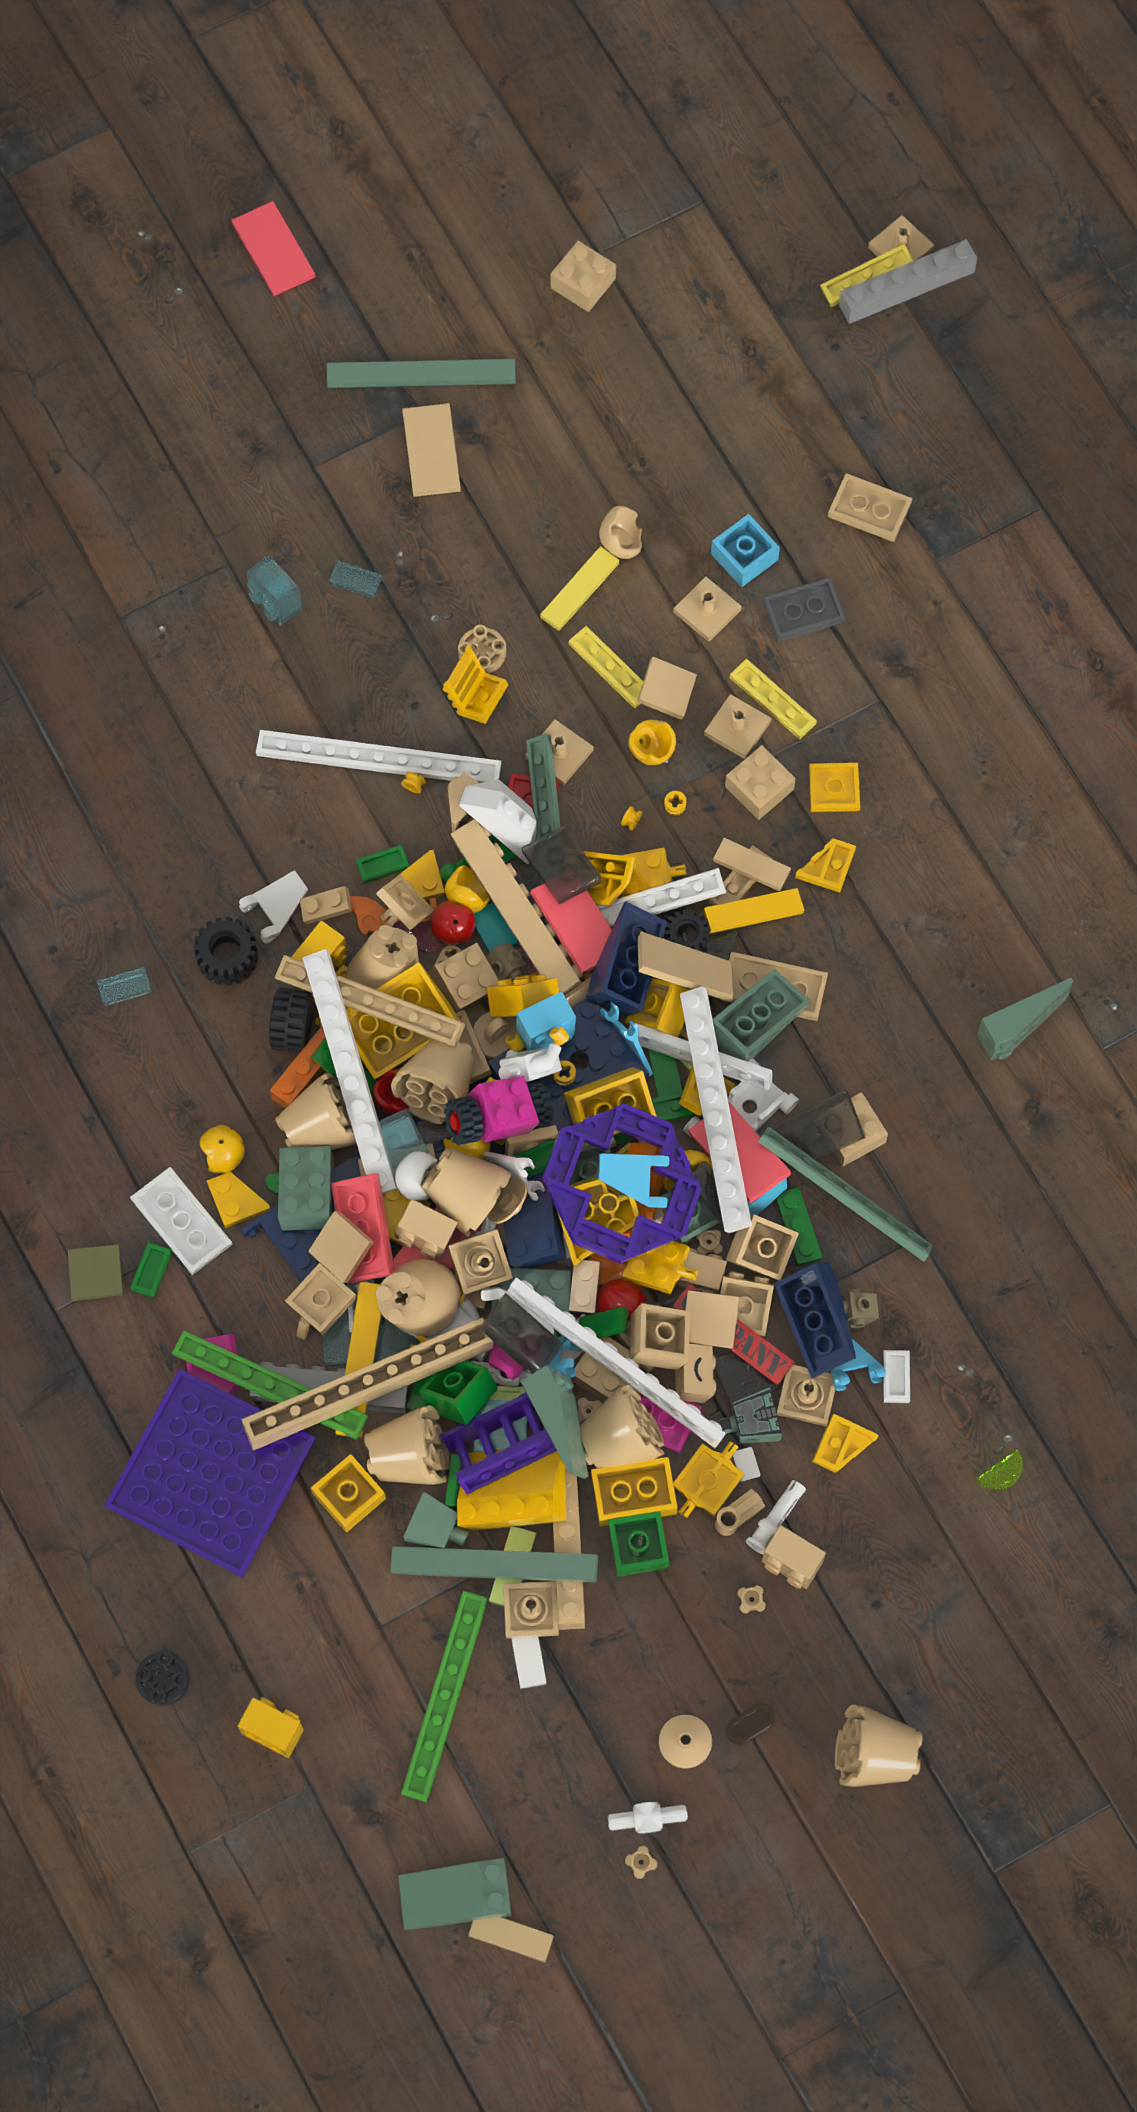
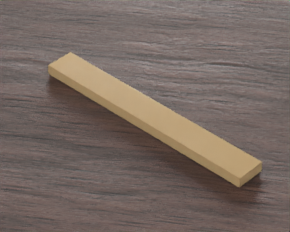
M284 955L275 979L313 993L304 962ZM336 975L345 1006L455 1048L457 1047L466 1025L463 1022Z

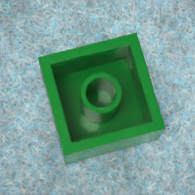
M465 1360L433 1374L419 1390V1393L426 1406H433L440 1416L467 1425L498 1388L488 1368Z
M660 1511L608 1520L617 1577L669 1569V1558Z

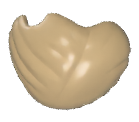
M613 507L603 519L599 531L602 545L610 553L623 559L635 557L642 548L640 540L642 529H638L635 523L638 514L628 507Z

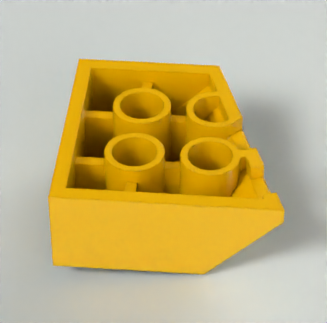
M598 1176L569 1184L592 1195L584 1216L585 1219L620 1234L633 1227L635 1219L639 1215L636 1200L600 1181ZM560 1218L573 1266H576L593 1252L572 1243Z

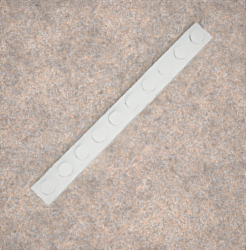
M260 730L256 755L261 757L401 775L411 771L415 774L417 773V776L451 781L456 776L459 777L463 772L479 783L499 779L501 761L265 730Z
M325 949L302 957L366 1175L379 1174L382 1195L397 1190L394 1171L329 951Z
M701 986L681 993L680 998L724 1230L731 1233L750 1227L752 1224L707 989Z
M515 1278L507 1291L508 1295L712 1447L716 1448L726 1434L717 1422L707 1420L701 1415L698 1408L684 1403L675 1391L660 1385L659 1380L655 1376L641 1371L635 1361L621 1356L612 1344L604 1343L598 1339L592 1329L582 1327L569 1312H562L555 1307V1303L549 1297L541 1296L535 1292L534 1287L525 1280L520 1281L518 1278Z

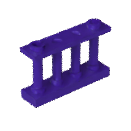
M523 1393L519 1397L473 1418L467 1425L461 1424L440 1435L449 1452L456 1450L463 1470L456 1472L455 1475L466 1495L557 1451L547 1430H543L536 1410L527 1393ZM526 1416L534 1435L519 1441L512 1422ZM503 1427L510 1447L496 1453L489 1433ZM480 1439L487 1458L472 1464L465 1445Z

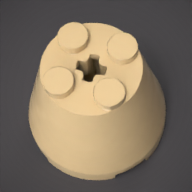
M389 925L380 926L379 930L375 931L349 963L346 978L373 989L379 988L419 962L415 936Z
M431 1039L395 1075L391 1084L394 1096L396 1098L400 1097L409 1106L408 1111L413 1115L431 1123L442 1124L444 1117H446L444 1109H446L445 1104L448 1103L447 1101L467 1097L474 1067L471 1046L464 1042H458L455 1048Z
M326 1073L317 1078L275 1118L279 1128L285 1131L288 1137L285 1139L288 1148L331 1146V1150L357 1143L342 1091L337 1088L339 1081L332 1074Z
M447 1147L439 1157L440 1161L436 1168L432 1167L425 1176V1181L421 1188L424 1189V1192L446 1217L458 1222L456 1228L469 1237L470 1230L473 1229L475 1231L497 1202L496 1199L501 1193L500 1189L501 1187H506L511 1173L501 1166L455 1149L451 1150Z
M415 1259L402 1264L385 1278L376 1290L377 1303L382 1315L401 1331L412 1336H433L447 1329L455 1319L454 1316L458 1308L459 1298H461L460 1288L453 1273L443 1264L428 1259Z
M626 1385L618 1389L580 1424L581 1440L585 1448L586 1462L589 1465L594 1464L596 1469L649 1461L665 1454L660 1449L665 1444L652 1413H648L646 1407L638 1402L641 1396L632 1386Z
M431 1405L419 1407L365 1434V1445L369 1449L370 1459L367 1460L369 1473L375 1474L380 1481L429 1485L445 1483L447 1481L446 1476H444L445 1470H450V1452L440 1436L445 1432H442L441 1426L437 1422V1419L440 1417L437 1410Z
M854 1704L848 1707L845 1712V1717L848 1719L843 1726V1730L838 1731L835 1749V1769L841 1771L842 1777L839 1780L841 1785L858 1787L908 1781L912 1774L917 1775L919 1773L920 1759H917L918 1748L922 1744L921 1732H916L913 1727L868 1707Z

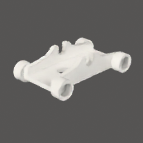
M751 1059L750 1061H748V1062H750V1063H753V1064H756V1065H758V1066H761V1065H760L758 1062H756L754 1059ZM741 1082L730 1091L727 1097L731 1105L755 1132L778 1109L787 1115L799 1102V1099L794 1094L790 1093L788 1095L786 1092H782L773 1083L770 1089L766 1090ZM746 1101H753L757 1105V1110L754 1113L749 1114L743 1110L742 1106ZM694 1116L686 1124L683 1131L689 1135L688 1129L700 1122L701 1119Z

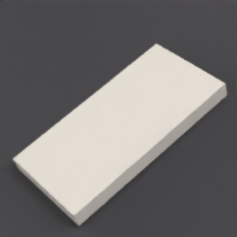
M171 1167L130 1197L131 1201L191 1275H194L233 1245L232 1241Z

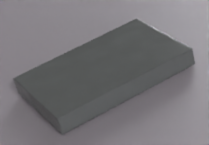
M831 577L762 597V602L777 642L846 622V616Z

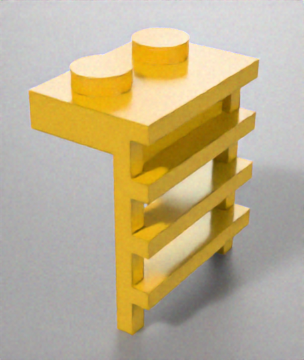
M466 646L465 652L455 669L444 683L443 691L447 692V698L453 701L452 706L457 708V715L486 724L509 684L506 679L485 673L472 648Z

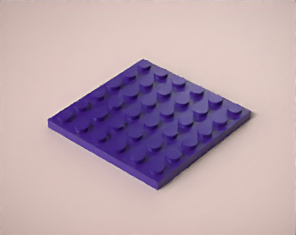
M179 1368L104 1506L243 1578L317 1439L301 1430L253 1451L244 1431L242 1419L263 1410Z

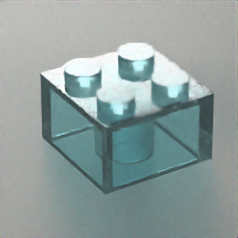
M270 555L246 572L250 598L255 604L258 605L260 603L263 606L264 613L271 621L275 620L281 626L303 609L299 587Z

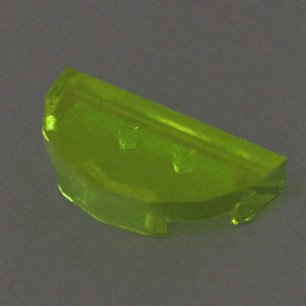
M1018 1449L978 1477L976 1481L986 1489L1002 1491L1012 1487L1020 1478L1023 1469L1022 1456Z

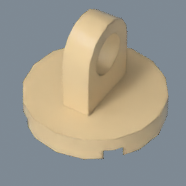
M490 1012L482 1015L476 1021L473 1028L483 1053L488 1059L495 1058L509 1049L505 1039L509 1035L514 1039L516 1034H518L516 1031V1018L514 1016L491 1017Z

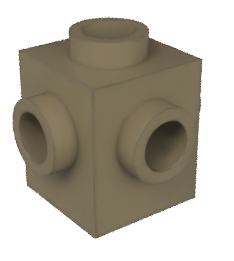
M510 942L495 946L486 957L498 980L511 979V982H513L516 976L523 975L521 972L527 966L521 953Z
M852 1289L846 1291V1294L842 1296L847 1321L851 1328L864 1327L879 1319L876 1293H862L860 1289Z

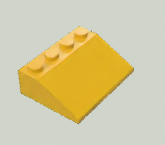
M420 962L376 989L460 1021L450 1003ZM346 1008L359 1056L374 1080L415 1055L431 1040L429 1037L353 1008Z
M504 1449L495 1450V1451H496V1453H498V1452H500V1451H502V1450H504ZM484 1451L468 1453L472 1464L487 1458ZM558 1451L467 1495L460 1485L457 1498V1526L469 1531L566 1521L565 1464Z

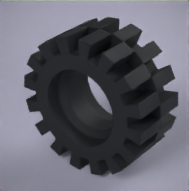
M687 909L682 910V914H679V911L674 913V917L670 916L664 933L665 940L703 952V948L707 947L710 929L707 926L708 922L706 919H702L703 915L700 913L698 916L695 915L694 910H691V913H687ZM683 926H690L696 931L697 935L694 940L684 942L679 939L677 935L678 930Z

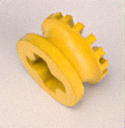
M407 772L405 774L406 779H403L401 782L402 786L413 793L420 794L422 792L421 786L426 784V780L420 775L417 776V773Z
M672 791L666 795L664 803L666 812L676 816L685 811L686 797L682 792ZM674 798H678L679 803H682L678 804L676 808L672 807L671 803Z
M630 806L622 819L621 825L623 827L627 825L629 830L633 831L638 824L636 821H640L642 811L636 812L634 807Z
M560 1061L563 1070H570V1077H560V1071L553 1073L554 1081L561 1086L570 1085L575 1080V1066L569 1061Z

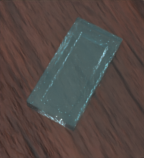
M337 560L329 579V585L375 599L383 577L381 574Z
M145 967L97 981L104 1006L152 992Z
M348 1313L342 1314L323 1335L325 1367L347 1365L350 1346Z

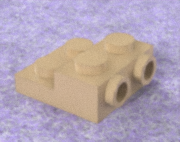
M730 1271L729 1275L723 1276L720 1295L740 1297L737 1319L758 1335L765 1336L774 1284L769 1283L770 1278L755 1276L754 1280L745 1279L744 1273Z

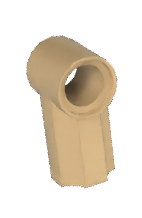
M751 1489L728 1507L722 1508L715 1520L717 1532L724 1536L734 1534L737 1528L765 1508L761 1497ZM724 1516L731 1517L734 1525L725 1526L721 1522V1518Z

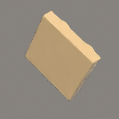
M652 657L637 702L682 720L697 674Z
M334 1211L308 1252L342 1283H348L374 1241L340 1211Z
M688 1291L686 1311H690L689 1343L733 1349L740 1297Z

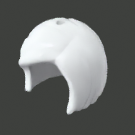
M421 1151L412 1152L401 1161L395 1173V1183L400 1193L410 1200L423 1201L429 1199V1196L421 1186L429 1172L427 1169L437 1162V1159Z

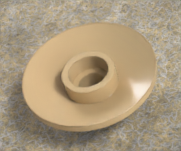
M521 1179L510 1180L505 1188L501 1187V1193L496 1199L497 1202L487 1215L491 1222L495 1224L503 1223L521 1210L527 1195V1185Z
M691 1715L673 1717L663 1726L659 1735V1748L663 1757L670 1764L678 1768L698 1766L708 1757L712 1746V1737L707 1725L699 1718ZM684 1735L689 1736L691 1742L687 1745L682 1744L680 1740Z

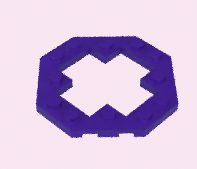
M624 1103L609 1111L584 1119L577 1124L562 1128L558 1132L542 1179L574 1245L617 1263H623L686 1235L702 1188L698 1179L694 1178L689 1167L690 1162L683 1148L679 1146L674 1135V1128L670 1122ZM615 1130L660 1148L658 1155L668 1156L669 1165L654 1166L652 1171L675 1181L661 1224L638 1215L629 1237L585 1219L584 1216L592 1195L568 1185L583 1142L606 1151L609 1148Z

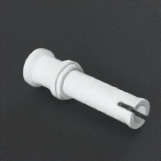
M795 1480L791 1481L766 1519L763 1518L759 1521L758 1529L752 1537L747 1538L746 1543L753 1550L764 1555L765 1549L778 1528L806 1491L805 1487L799 1482H795Z

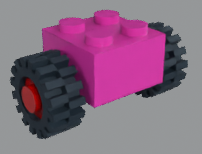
M524 1075L478 1084L467 1097L447 1101L448 1103L445 1104L446 1109H444V1114L446 1115L444 1122H447L445 1128L446 1131L449 1130L448 1136L452 1138V1142L456 1143V1145L477 1142L481 1138L484 1143L528 1134L534 1129L551 1125L553 1121L551 1114H554V1110L551 1109L553 1102L549 1099L551 1095L547 1093L548 1089L546 1086L543 1087L544 1084L542 1083L527 1085Z

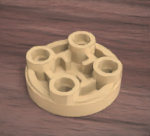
M477 625L474 629L466 632L460 639L458 645L459 660L465 652L466 646H470L485 673L489 674L496 671L504 663L506 643L497 631L484 625Z

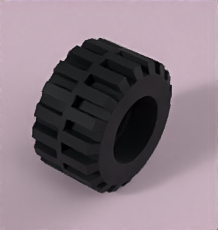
M221 917L215 918V923L207 922V928L201 927L199 930L200 936L195 937L194 953L197 965L201 973L205 974L206 978L210 981L214 979L216 984L221 985L222 981H225L226 985H231V981L236 980V983L242 982L241 977L244 976L247 979L250 976L249 970L254 971L256 968L255 962H258L255 936L253 932H250V927L247 924L243 926L242 921L239 919L233 922L232 917H226L225 921H222ZM224 942H232L240 947L238 954L229 960L215 958L212 956L213 950Z
M278 988L274 995L269 1023V1044L271 1049L300 1053L307 1045L313 1007L310 992Z

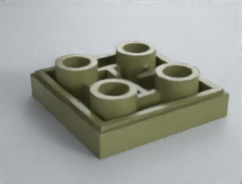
M119 1244L68 1250L72 1301L124 1296Z

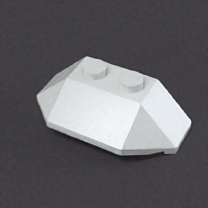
M499 779L465 787L459 806L526 864L531 863L536 847L537 821L533 809Z

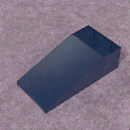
M627 901L624 902L593 971L586 997L611 1009L610 1002H613L619 1008V1013L626 1017L642 1012L652 976L639 972L637 937L641 932L663 938L667 921Z
M544 1171L527 1178V1181H539L543 1184L544 1192L542 1190L535 1191L538 1200H532L527 1192L521 1210L504 1222L509 1264L514 1268L523 1269L567 1258L558 1211L542 1179Z
M814 1263L774 1283L811 1379L856 1358L840 1288L830 1263Z

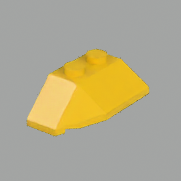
M563 849L565 872L567 873L574 869L595 904L612 906L630 883L635 858Z

